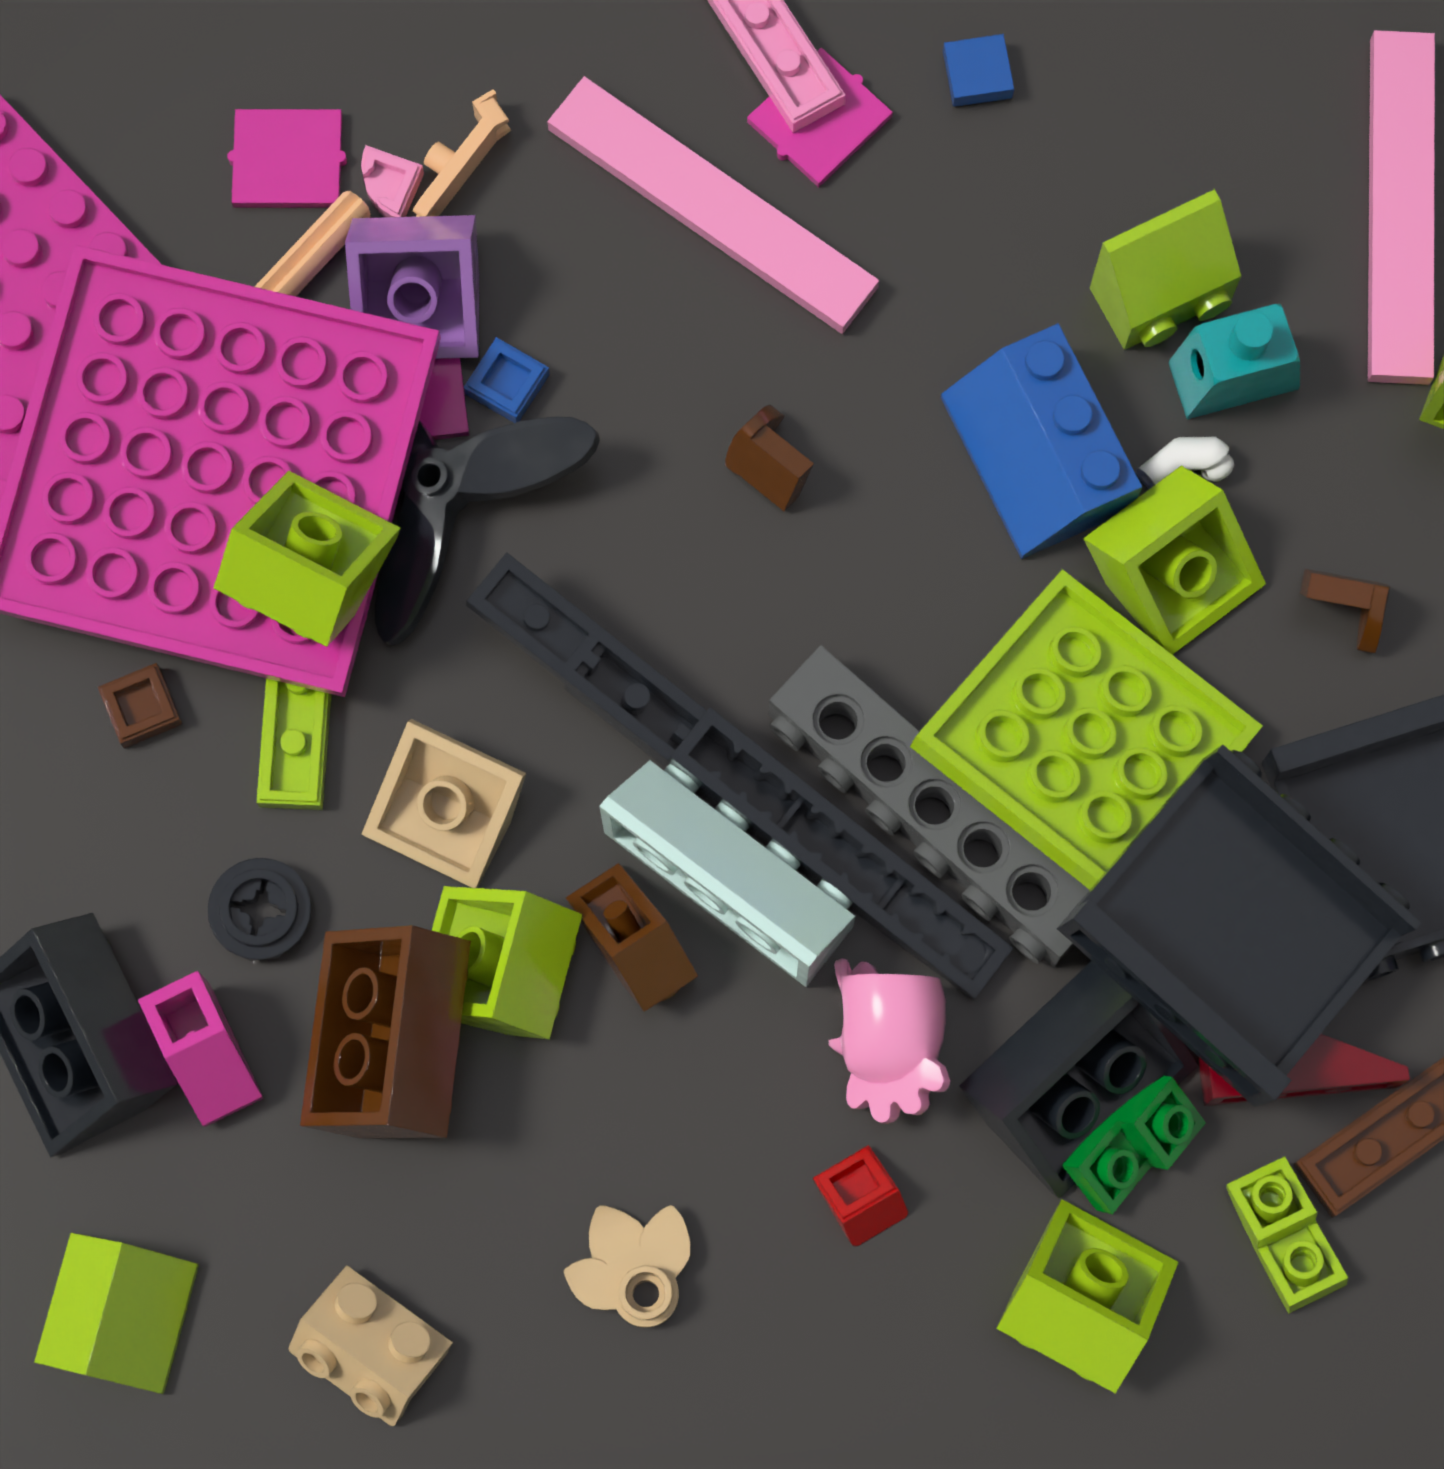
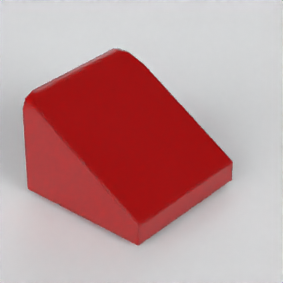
M869 1145L813 1177L817 1188L853 1246L861 1245L903 1220L908 1215L907 1207L898 1187Z

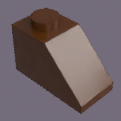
M619 863L565 897L572 910L582 914V925L620 982L644 1012L657 1003L671 998L681 987L698 977L667 920Z

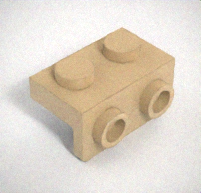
M346 1265L300 1319L289 1345V1351L297 1357L299 1363L307 1372L318 1378H326L348 1394L355 1406L363 1413L371 1417H379L390 1426H395L403 1416L410 1400L445 1358L453 1342Z

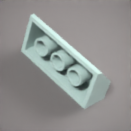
M649 760L608 795L599 806L604 833L790 976L807 987L853 928L855 915L847 910L852 904L851 901L830 883L821 880L815 886L796 871L800 866L799 861L777 843L770 841L764 847L745 833L749 828V824L733 809L723 803H719L714 809L695 795L699 787L683 771L671 764L665 770H662Z

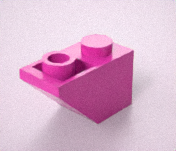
M199 971L191 973L138 999L166 1062L203 1127L263 1099L262 1093L211 984Z

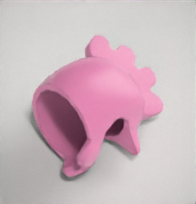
M843 958L836 960L834 964L835 974L843 1002V1029L839 1038L828 1040L834 1051L844 1057L846 1067L851 1073L847 1084V1104L852 1109L870 1107L874 1120L884 1124L895 1122L899 1117L901 1109L906 1114L921 1115L928 1110L930 1105V1091L945 1092L950 1085L946 1066L937 1060L943 1044L946 1025V998L941 979L921 975L879 974L876 968L868 962H860L851 970L848 960Z

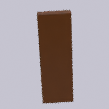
M1444 1057L1293 1164L1331 1218L1340 1214L1444 1139Z

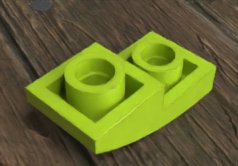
M1285 1156L1227 1184L1226 1189L1242 1225L1288 1314L1347 1285L1348 1276L1316 1222L1317 1211Z

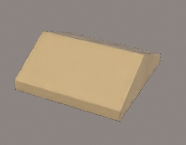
M410 719L406 724L361 835L465 885L477 888L511 824L526 773Z

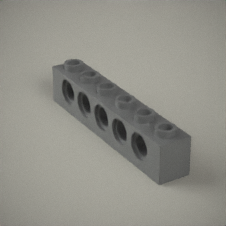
M820 645L769 700L768 715L774 720L770 724L772 731L793 750L798 751L804 746L820 760L821 763L817 766L818 771L836 789L846 793L851 788L869 804L865 808V812L882 830L890 835H894L899 830L917 847L913 851V855L928 871L939 878H942L947 873L965 889L961 894L962 899L978 915L988 921L995 915L1014 933L1009 939L1024 956L1036 964H1039L1044 959L1054 968L1074 946L1056 928L1087 894L1089 889L914 751L910 745L919 731ZM841 714L853 722L855 731L847 738L833 739L823 733L819 724L829 715ZM890 756L899 762L903 773L893 781L884 782L874 778L870 774L867 765L875 757ZM925 798H938L948 806L950 818L941 824L926 823L918 816L915 805ZM973 840L988 841L995 847L998 853V861L989 867L975 866L966 858L964 846ZM1022 882L1035 883L1044 891L1046 905L1038 910H1026L1015 902L1012 888Z

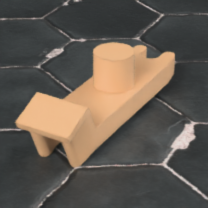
M494 89L472 101L474 115L479 123L456 152L439 141L428 151L424 159V165L438 173V176L413 208V212L417 214L416 217L439 216L497 140L511 131L507 124L509 119L498 104Z

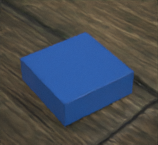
M1004 34L944 42L943 56L953 107L1013 98L1014 85Z
M496 337L463 387L464 392L468 397L513 423L520 422L549 377V367Z

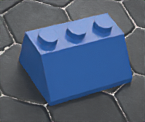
M1059 323L1001 348L941 394L940 398L1021 559L1106 522L1139 497L1142 485Z

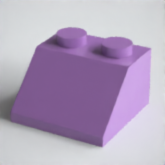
M476 215L352 218L345 240L350 309L439 330L441 340L436 359L478 358L479 262Z

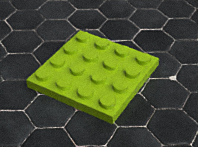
M1062 569L916 735L910 747L1090 890L1205 756L1221 745H1224L1230 751L1237 750L1243 752L1263 725Z

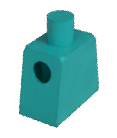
M1272 304L1205 322L1194 327L1168 363L1187 420L1295 391L1300 388V358L1281 304ZM1204 366L1203 377L1201 376L1198 367Z

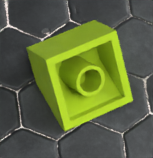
M1215 189L1102 243L1090 290L1124 350L1140 342L1145 347L1154 346L1172 336L1178 329L1176 325L1194 316H1197L1199 321L1208 320L1220 314L1232 304L1231 299L1240 281L1241 272L1222 203Z
M1182 465L1083 538L1108 588L1144 632L1172 655L1266 585L1224 491Z
M288 470L231 529L213 589L237 600L242 606L256 610L293 629L298 635L328 647L355 616L394 545L400 527Z
M444 886L432 931L471 941L468 978L465 986L461 1023L506 1035L550 1039L554 1020L559 1011V1001L569 963L575 950L582 914L527 891Z
M1061 1199L1018 1281L996 1329L1016 1339L1022 1345L1034 1349L1075 1371L1082 1378L1093 1381L1116 1394L1149 1339L1179 1262Z

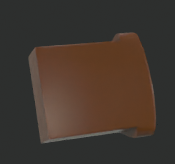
M770 404L763 407L735 434L726 454L725 466L735 475L738 474L782 511H785L800 496L814 463L774 432L785 415Z
M1305 569L1300 594L1306 598L1361 608L1357 650L1376 653L1390 586L1381 582Z

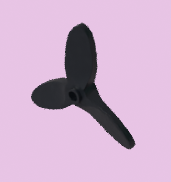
M573 417L537 418L487 430L447 451L439 448L431 433L419 419L403 479V488L406 495L396 526L400 527V531L382 565L375 603V623L382 640L393 646L403 642L414 631L423 617L442 572L457 513L463 510L468 502L512 498L547 486L567 476L587 463L596 452L600 441L599 433L587 422Z

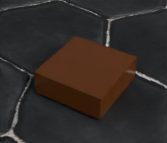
M157 663L98 687L119 742L124 749L183 724Z

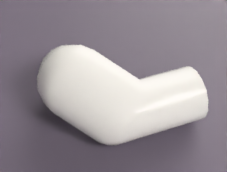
M1178 437L1170 441L1137 469V475L1142 483L1150 489L1182 465L1189 470H1201V474L1205 479L1217 482L1226 478L1232 472L1234 460L1228 454L1229 446L1217 437Z

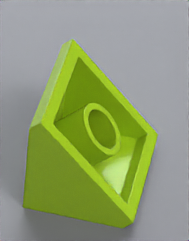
M70 1233L34 1363L164 1394L199 1264L122 1242Z

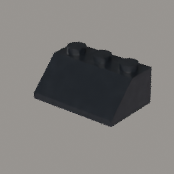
M94 913L32 928L0 957V1054L50 1158L60 1155L143 1112L177 1085L169 1065L141 1011L138 999L132 993L113 954L111 944L104 936Z
M1091 961L961 1083L959 1087L989 1128L1057 1198H1061L1075 1184L1062 1164L1100 1124L1128 1100L1161 1077H1173L1179 1085L1198 1064L1180 1039Z

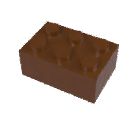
M413 925L325 932L300 1126L355 1138H447L471 941Z

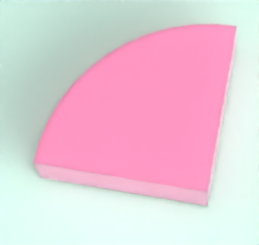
M366 145L363 151L361 168L364 186L371 203L383 217H406L423 178V166Z

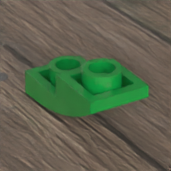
M1163 1076L1111 1114L1076 1148L1062 1166L1096 1211L1113 1214L1151 1167L1168 1170L1206 1122L1174 1078Z

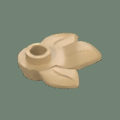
M672 1205L660 1210L645 1227L639 1221L620 1210L608 1206H598L592 1217L589 1229V1248L592 1258L582 1259L564 1269V1274L571 1291L579 1301L591 1309L617 1310L625 1321L634 1326L650 1328L664 1323L674 1313L679 1300V1288L675 1278L683 1270L690 1258L691 1243L687 1226L681 1214ZM643 1282H650L659 1290L658 1300L649 1307L638 1305L633 1298L635 1288Z

